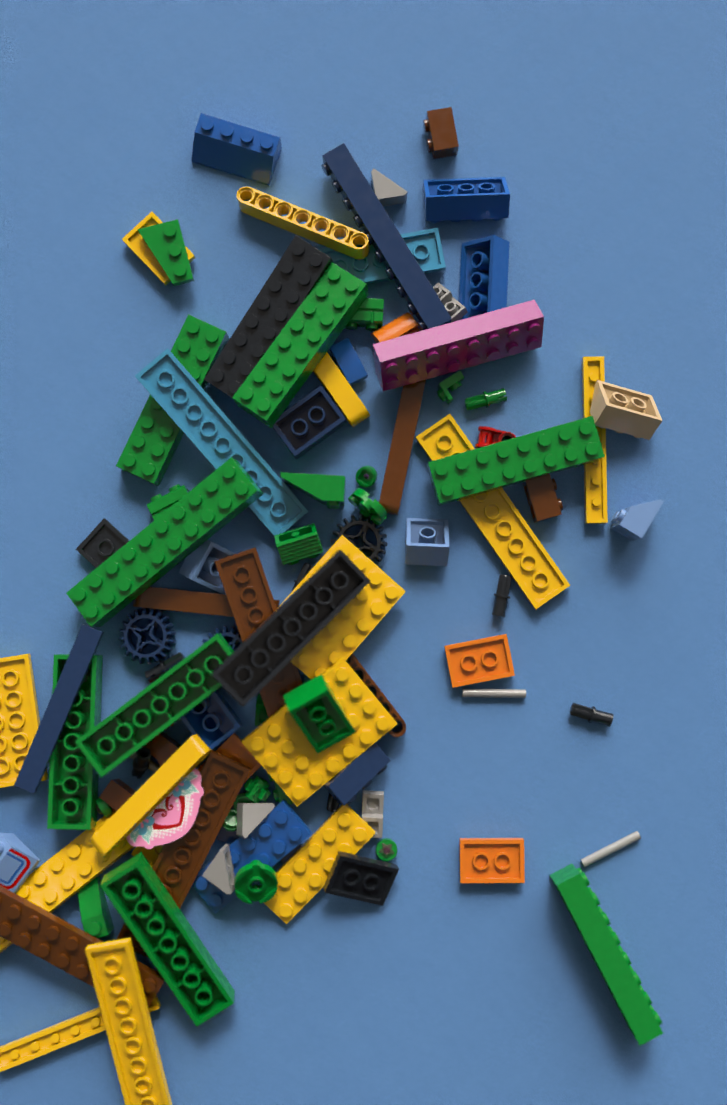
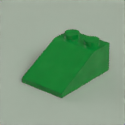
M280 473L283 482L323 505H327L329 509H340V506L345 504V476Z
M322 674L283 695L289 713L317 754L355 733V729Z

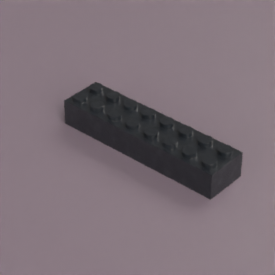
M295 236L204 380L232 398L333 262L332 258L300 237Z
M341 549L336 551L210 675L240 706L244 707L370 580Z

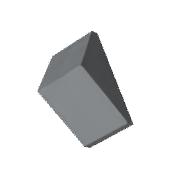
M373 168L371 171L372 188L382 206L405 203L408 192Z
M237 803V836L246 839L273 810L275 805L273 803Z
M225 844L202 875L226 894H231L235 889V874L229 844Z

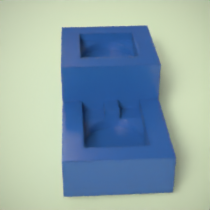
M348 338L330 347L331 353L350 386L368 377Z

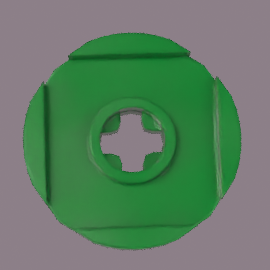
M357 488L348 498L349 502L360 509L359 514L363 515V519L366 520L367 516H370V519L380 526L387 518L386 510L376 499L372 501L368 498L369 493Z
M253 860L250 864L243 866L234 877L235 893L245 903L252 904V901H259V904L265 903L276 894L278 884L276 872L272 867L259 860ZM260 881V885L255 884L252 886V882Z

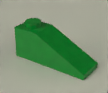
M97 876L78 891L84 931L96 938L107 936L114 929L105 893L100 886V876Z

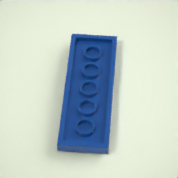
M285 799L273 808L246 839L237 838L229 845L235 875L239 869L250 864L253 860H259L273 867L311 835L312 831ZM212 859L199 870L192 886L216 914L237 895L235 889L231 894H226L202 876L213 861Z

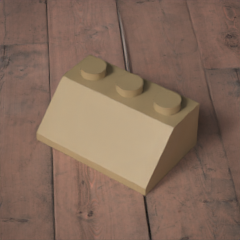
M596 381L590 408V414L593 416L595 425L599 428L614 430L617 433H626L636 438L650 440L662 422L652 395L603 381Z

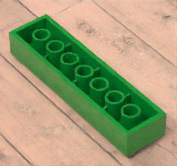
M332 262L232 397L237 406L272 428L369 295L367 284Z
M188 314L171 349V353L205 391L208 382L204 379L226 346L229 336L226 331ZM151 394L116 467L159 487L184 432Z
M593 416L434 460L427 463V469L437 504L440 506L521 483L529 479L599 461L605 456Z
M221 633L216 634L76 740L75 743L101 777L108 774L222 686L210 673L233 652V649Z
M69 654L54 655L52 694ZM94 655L50 759L47 829L91 830L96 826L98 809L96 799L98 798L99 774L75 741L101 722L103 655Z
M142 852L103 876L100 886L196 1027L234 1004L235 990Z
M572 863L552 873L550 877L638 1044L641 1046L662 1035L663 1031L659 1025L663 1023L658 1013L653 1009L652 1001L647 992L642 988L639 976L630 964L632 963L628 955L620 946L621 942L615 931L613 932L606 913L598 906L600 905L599 899L591 888L587 887L590 885V882L585 873L582 872L580 867L576 869Z

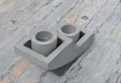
M438 282L433 286V289L451 316V322L458 321L468 313L466 307L453 298L451 292Z

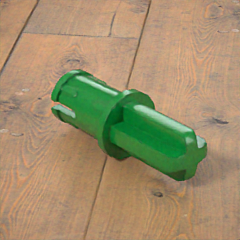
M504 388L488 393L484 391L480 395L465 398V407L467 410L483 406L488 408L491 404L507 401V397H504L506 391Z

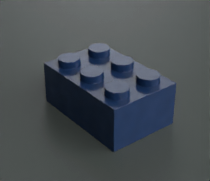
M319 386L283 412L272 428L297 460L347 424V422L324 388Z

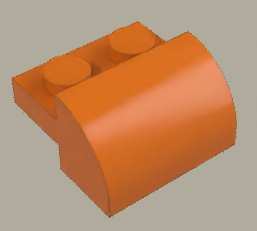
M406 312L372 332L371 336L376 343L419 332L420 330L412 315Z

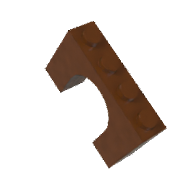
M162 732L142 748H148L151 751L150 754L157 759L161 767L182 745ZM111 779L99 798L118 811L136 791L120 779Z

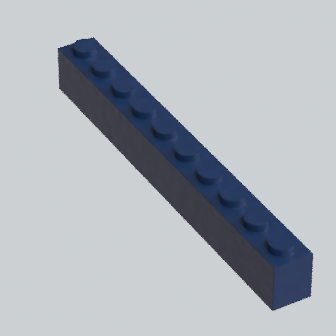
M343 143L322 155L323 164L321 166L326 176H331L335 191L342 194L344 198L342 201L346 209L353 212L355 224L358 228L362 227L368 237L369 246L373 245L376 250L374 253L380 263L383 262L386 266L385 272L390 280L394 279L399 296L401 298L405 297L408 302L406 306L412 316L416 315L419 320L417 324L420 330L423 331L451 323V316L346 145Z

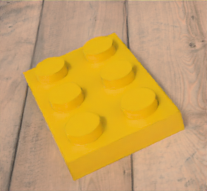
M150 212L122 240L166 286L171 280L137 230L163 223L153 212ZM186 247L189 262L191 263L195 259V256Z

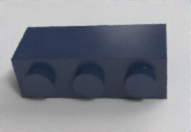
M375 742L323 786L338 803L342 805L350 804L355 800L356 794L361 789L367 788L372 783L371 779L376 774H381L385 771L387 764L391 760Z

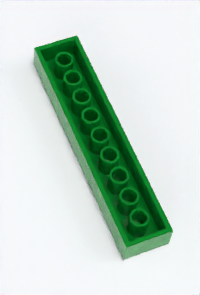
M231 457L66 594L90 627L103 626L261 497L263 492L242 465Z

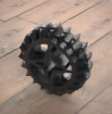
M359 514V521H355V516L351 515L352 522L349 523L344 518V527L339 523L337 524V528L341 531L340 533L333 531V535L338 536V539L343 535L356 547V543L352 540H358V537H361L362 533H364L362 538L365 545L358 549L360 551L364 549L373 551L374 553L368 557L373 563V559L379 562L382 560L378 553L385 555L386 551L380 548L381 546L385 547L388 545L387 542H381V539L387 537L386 534H379L384 529L383 526L376 529L374 522L372 524L369 523L371 520L370 516H367L366 521H362V514ZM354 526H362L359 534L355 536L345 534L348 529ZM368 528L374 533L377 546L366 540ZM331 539V543L334 544L338 539Z

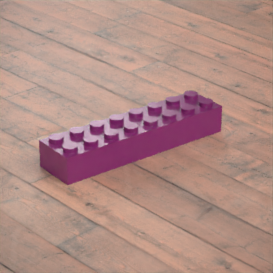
M531 300L373 344L375 374L382 391H387L542 347L544 315L536 301Z

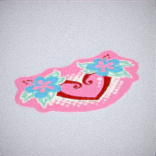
M194 769L127 837L130 845L135 847L144 846L146 849H152L154 846L173 842L190 830L198 813L200 798L204 794V790L201 787V774L197 769Z

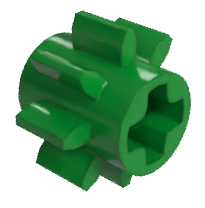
M259 776L255 779L249 778L244 785L247 790L245 795L256 803L260 800L266 801L271 794L268 789L270 784Z

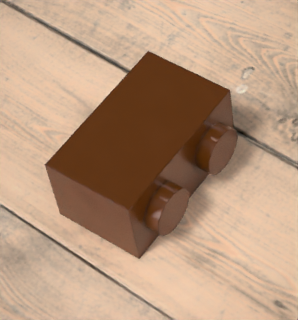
M452 107L427 111L426 119L423 120L424 132H428L429 139H427L428 152H432L433 159L457 156L459 145Z
M550 474L523 482L534 523L561 515L563 505L560 498L557 499L556 481L554 478L551 479Z

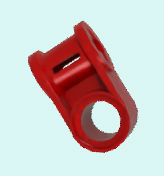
M479 426L478 431L480 433L475 448L501 442L503 438H516V436L511 432Z

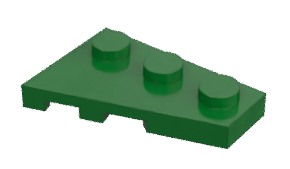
M178 219L137 229L174 286L194 281Z

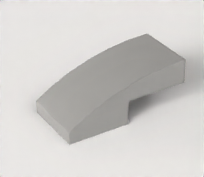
M363 790L362 819L375 830V835L372 838H382L384 791Z

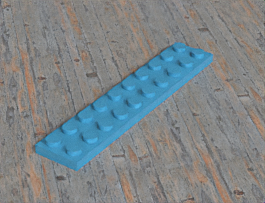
M168 348L135 375L137 380L215 469H218L231 457L242 465L263 492V495L248 507L274 536L285 532L308 512Z

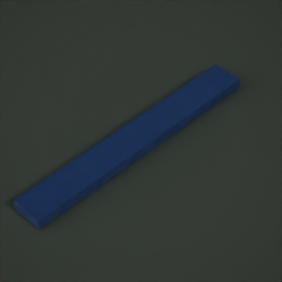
M82 624L14 786L33 794L37 792L103 636V631L90 627L87 624Z

